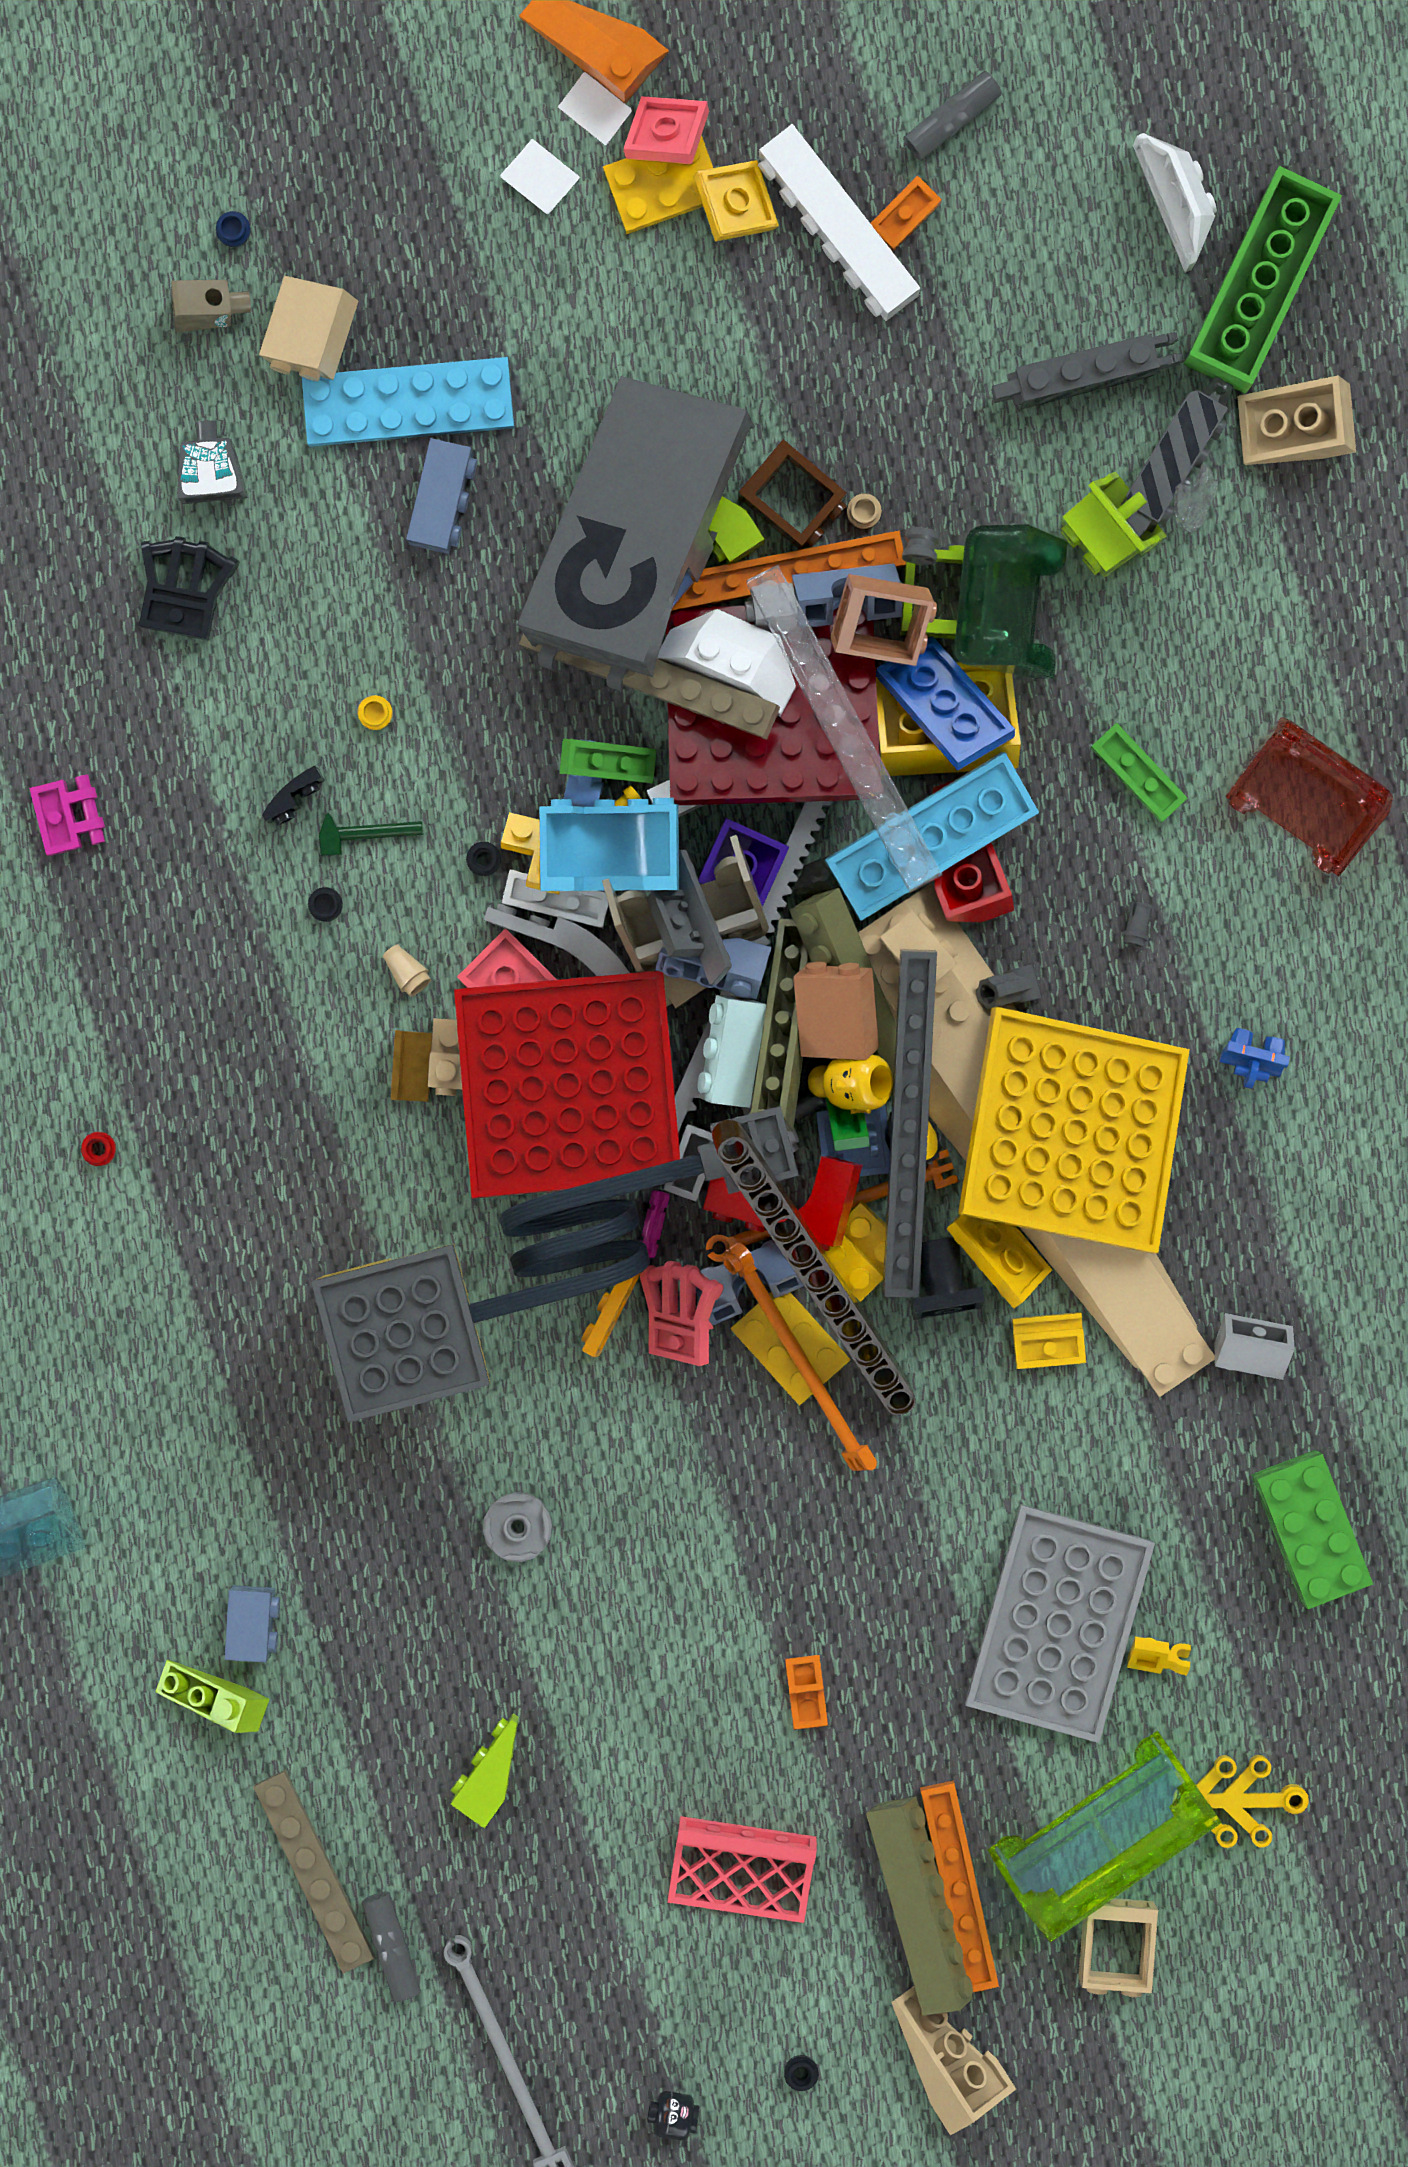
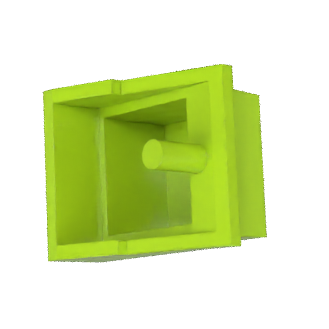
M1116 471L1088 485L1090 493L1062 517L1061 524L1063 527L1060 532L1072 548L1078 545L1085 553L1082 561L1095 576L1100 572L1104 578L1136 554H1139L1140 557L1144 556L1167 537L1157 524L1152 533L1146 530L1140 539L1128 524V518L1143 507L1147 501L1140 492H1137L1121 505L1130 489Z

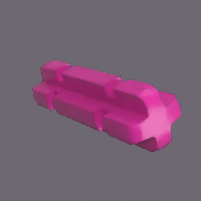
M653 1190L649 1201L651 1208L647 1210L641 1235L644 1238L643 1241L640 1240L646 1244L649 1258L656 1256L658 1249L656 1242L660 1240L666 1214L664 1208H667L670 1197L668 1193Z

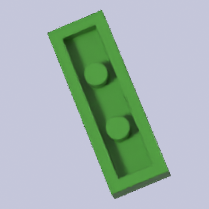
M1118 723L1112 726L1090 747L1160 823L1188 799Z
M563 739L559 774L653 784L657 749Z

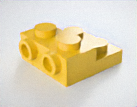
M863 1201L850 1212L842 1246H830V1250L825 1251L854 1297L860 1302L883 1280L886 1223Z

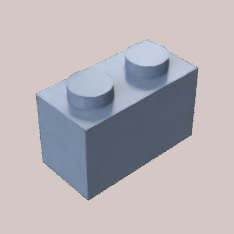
M234 1585L229 1590L225 1660L267 1662L271 1657V1653L277 1652L278 1632H272L273 1618L279 1617L280 1597H274L275 1588Z

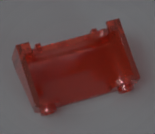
M1284 717L1279 718L1225 796L1229 799L1231 807L1236 811L1246 814V812L1255 813L1259 810L1313 848L1314 864L1327 874L1333 872L1338 877L1388 816L1393 801V795L1384 785L1299 725Z

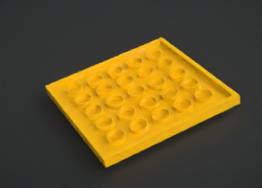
M1001 1007L991 1008L958 1214L1157 1254L1160 1246L1190 1049Z

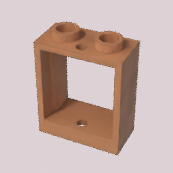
M848 574L830 637L834 650L837 653L916 666L919 654H924L928 639L926 629L928 623H932L935 619L937 604L934 602L929 588ZM865 595L915 604L904 642L855 634Z

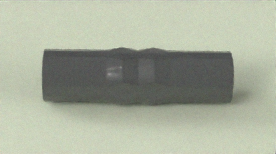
M983 71L958 93L949 97L943 105L937 107L930 116L903 137L908 149L919 161H922L947 139L956 135L962 127L968 125L975 116L1001 96L1002 91L998 83L988 72Z
M384 1891L371 1895L362 1900V1905L394 2002L408 2000L418 1995L421 1989L411 1961L409 1947L405 1942L404 1931L400 1926L390 1892Z

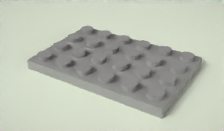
M1020 1504L965 1705L1100 1743L1155 1542Z

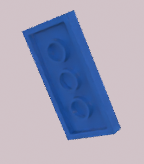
M933 636L927 639L926 650L924 654H919L916 666L888 661L876 668L878 680L957 771L1015 737V728Z

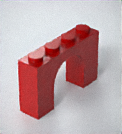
M821 1156L812 1193L805 1205L798 1210L824 1251H829L830 1246H842L863 1166L833 1156ZM724 1177L710 1180L703 1209L713 1212L712 1218L732 1223L733 1218L745 1221V1228L759 1232L765 1231L764 1225L741 1191L728 1194Z

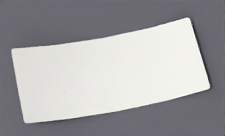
M586 72L581 75L558 106L559 109L605 146L632 112L630 107ZM534 139L530 140L520 154L500 175L502 179L546 214L553 210L580 178Z

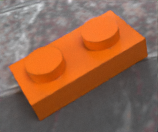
M917 175L870 224L891 251L894 252L941 204L942 199Z

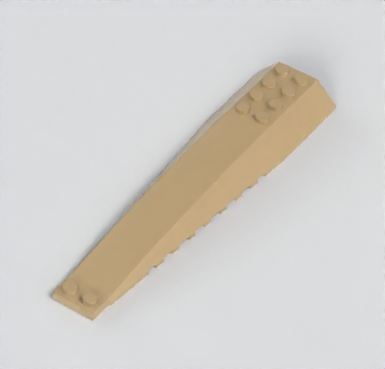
M930 883L865 927L858 934L895 1022L897 1019L899 963L879 938L912 910L916 915L923 912L935 927L931 933L939 942L945 939L958 954L953 958L958 964L938 980L935 985L929 1117L937 1124L940 1131L967 1162L991 1015V1008L986 1009L982 1003L978 1002L976 990L979 987L980 980L992 977L994 974L958 922L946 921L935 889ZM1011 1003L998 1006L1001 1008L1017 1011L1015 1006ZM1020 1227L1135 1368L1140 1369L1158 1397H1161L1215 1360V1355L1198 1332L1197 1324L1157 1254Z

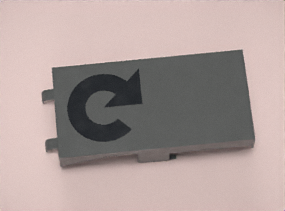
M624 376L620 377L517 623V626L532 646L543 645L538 657L540 667L554 670L555 656L558 652L563 651L611 666L607 676V686L619 691L623 690V679L629 670L650 677L654 676L653 671L672 606L687 571L692 581L698 583L714 548L713 543L718 532L711 531L709 534L708 529L749 429H754L755 427L746 409Z

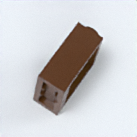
M784 439L738 492V498L799 550L804 549L806 545L811 548L814 547L825 533L821 527L829 518L835 521L847 507L843 502L846 499L847 492ZM788 460L832 496L802 533L758 498V495Z

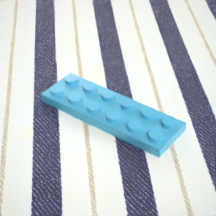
M508 357L338 372L335 374L334 380L320 377L318 382L302 377L307 444L309 447L514 428Z
M1001 752L824 859L856 917L861 921L1038 814L1039 811L1007 754Z

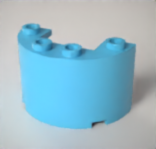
M653 798V805H648V799H627L628 806H615V800H594V807L572 806V799L551 800V806L539 807L541 891H605L602 880L608 878L614 891L679 890L678 805L674 804V798Z

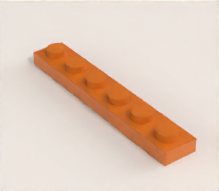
M954 1780L921 1787L920 1791L935 1851L937 1869L944 1882V1897L947 1907L953 1914L955 1936L963 1950V1964L966 1975L971 1979L973 1992L999 1987Z

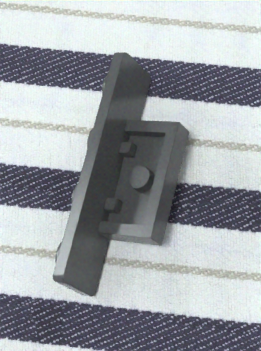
M679 850V890H652L646 899L669 958L699 956L709 984H718L732 967L730 956L725 949L718 926L713 919L706 896L702 891L686 850Z

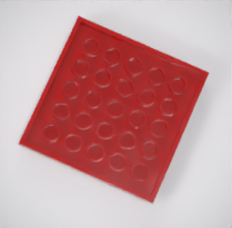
M648 971L454 989L472 1199L561 1191L680 1159L663 972Z

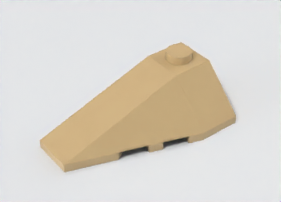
M915 1986L891 2002L930 2104L950 2135L974 2123L1016 2090L997 2058L989 2051L982 2055L969 2043L973 2036L965 2028L959 2033L947 2022V2013L923 2016Z

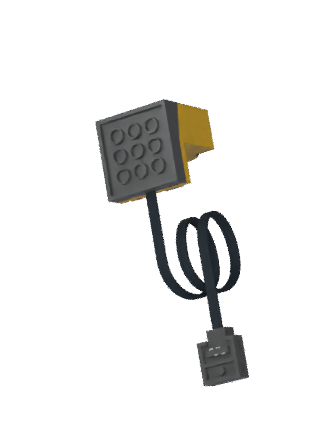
M781 1106L728 1119L737 1121L742 1125L778 1181L799 1176ZM719 1122L710 1124L711 1131ZM737 1140L729 1141L725 1145L734 1144ZM714 1142L697 1146L698 1155L540 1196L507 1209L499 1217L503 1234L508 1237L537 1235L589 1222L611 1219L589 1228L535 1243L515 1252L510 1257L513 1274L517 1277L543 1276L595 1263L625 1259L611 1266L471 1304L468 1299L454 1244L393 1260L389 1258L324 1275L312 1281L314 1295L348 1423L488 1386L490 1379L475 1323L604 1289L643 1272L650 1264L645 1243L638 1240L611 1241L630 1232L639 1224L640 1220L635 1203L629 1200H600L703 1173L706 1181L724 1177L728 1194L739 1192L740 1189L721 1163ZM754 1167L745 1168L743 1171H749Z

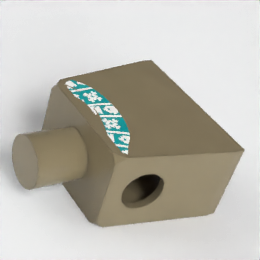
M227 280L171 281L175 332L231 326V314L251 313L249 291L229 293ZM215 302V303H217V304H219V305H217V306H212V305H210L209 303Z

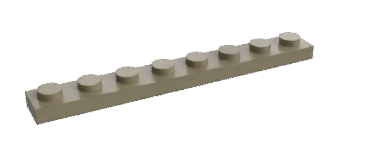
M524 634L519 643L522 647L536 653H540L543 646L540 644L536 647L532 646ZM563 651L558 652L555 656L557 661L607 679L611 668L609 665ZM658 659L653 671V677L629 670L623 679V686L766 740L780 710V706L773 702Z

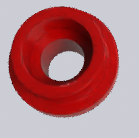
M93 1132L83 1140L81 1153L89 1164L104 1166L115 1157L116 1143L107 1133ZM97 1142H101L105 1146V1152L100 1156L96 1155L93 1151V1147Z

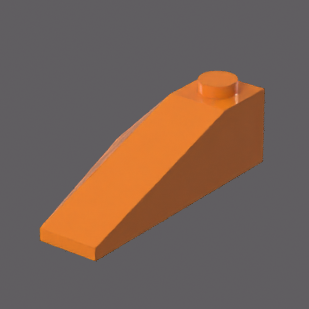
M532 0L519 15L524 22L625 104L669 52L668 49L644 29L570 0Z

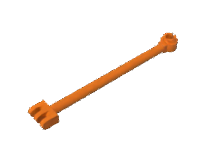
M948 1149L940 1151V1157L934 1160L933 1164H927L928 1167H926L925 1182L933 1180L935 1189L959 1182L957 1175H951L943 1179L942 1173L954 1169L952 1162L941 1166L938 1165L937 1160L950 1156ZM888 1181L855 1192L852 1208L861 1201L866 1204L888 1196ZM766 1228L764 1232L748 1230L730 1237L716 1234L707 1240L705 1250L712 1249L713 1244L717 1241L723 1242L725 1244V1251L722 1254H715L712 1251L707 1255L713 1261L723 1262L722 1259L726 1256V1251L736 1243L747 1246L771 1236Z
M736 1243L726 1251V1256L722 1259L725 1268L731 1274L738 1273L740 1277L744 1278L846 1450L841 1455L852 1471L874 1470L877 1466L874 1455L868 1445H859L756 1273L755 1270L757 1268L754 1265L752 1254L743 1244Z

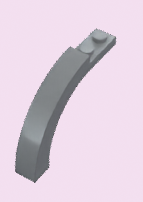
M499 903L496 909L487 908L484 921L559 947L577 957L596 976L630 973L618 956L605 943L591 932L571 921L558 916L554 929L548 928L550 921L534 915H530L529 921L516 917V909Z

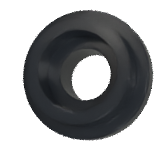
M478 842L468 850L466 862L474 874L489 876L498 870L501 863V855L493 844ZM481 853H488L490 855L489 864L485 866L480 865L477 861L478 856Z
M794 2056L785 2065V2081L794 2090H809L818 2080L817 2064L808 2056ZM799 2067H804L808 2071V2074L803 2078L795 2075V2070Z

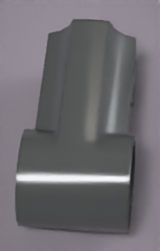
M1033 964L1005 971L1003 975L980 980L979 987L976 990L978 1002L982 1003L986 1009L1009 1003L1016 1005L1042 998Z

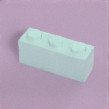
M716 995L715 1003L711 1005L709 1011L710 1035L705 1040L703 1055L706 1059L704 1071L700 1073L698 1078L699 1098L715 1104L750 1108L767 1004L750 999Z

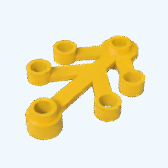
M1227 1755L1219 1756L1214 1762V1767L1197 1784L1187 1783L1175 1791L1173 1805L1178 1814L1187 1819H1200L1215 1834L1217 1842L1224 1848H1230L1236 1844L1238 1839L1237 1833L1232 1826L1223 1825L1208 1808H1223L1249 1833L1250 1839L1256 1846L1266 1847L1272 1841L1271 1831L1267 1826L1259 1824L1243 1808L1283 1807L1288 1813L1299 1814L1307 1808L1309 1803L1305 1790L1296 1784H1289L1278 1793H1244L1257 1778H1264L1270 1774L1271 1763L1263 1755L1253 1756L1249 1761V1766L1223 1793L1209 1792L1222 1778H1231L1236 1773V1763ZM1224 1761L1231 1763V1768L1228 1772H1221L1219 1770L1220 1764ZM1258 1761H1264L1266 1764L1265 1769L1261 1772L1254 1770V1765ZM1294 1795L1301 1797V1801L1297 1806L1289 1804L1290 1798ZM1190 1796L1197 1798V1803L1194 1807L1185 1806V1801ZM1260 1830H1264L1267 1833L1263 1841L1255 1839V1834ZM1231 1831V1839L1226 1842L1220 1839L1222 1832Z

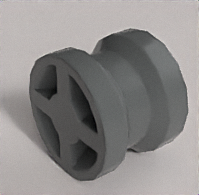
M923 527L906 529L905 539L908 543L907 547L903 549L902 559L919 565L935 564L937 553L934 549L935 545L939 543L940 533Z

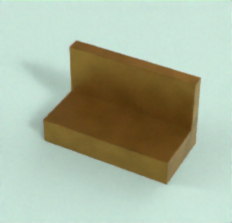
M395 1030L390 1100L429 1102L430 1087H428L432 1033Z

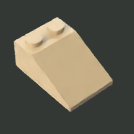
M1339 375L1237 396L1243 464L1245 465L1324 459L1356 453L1350 384Z

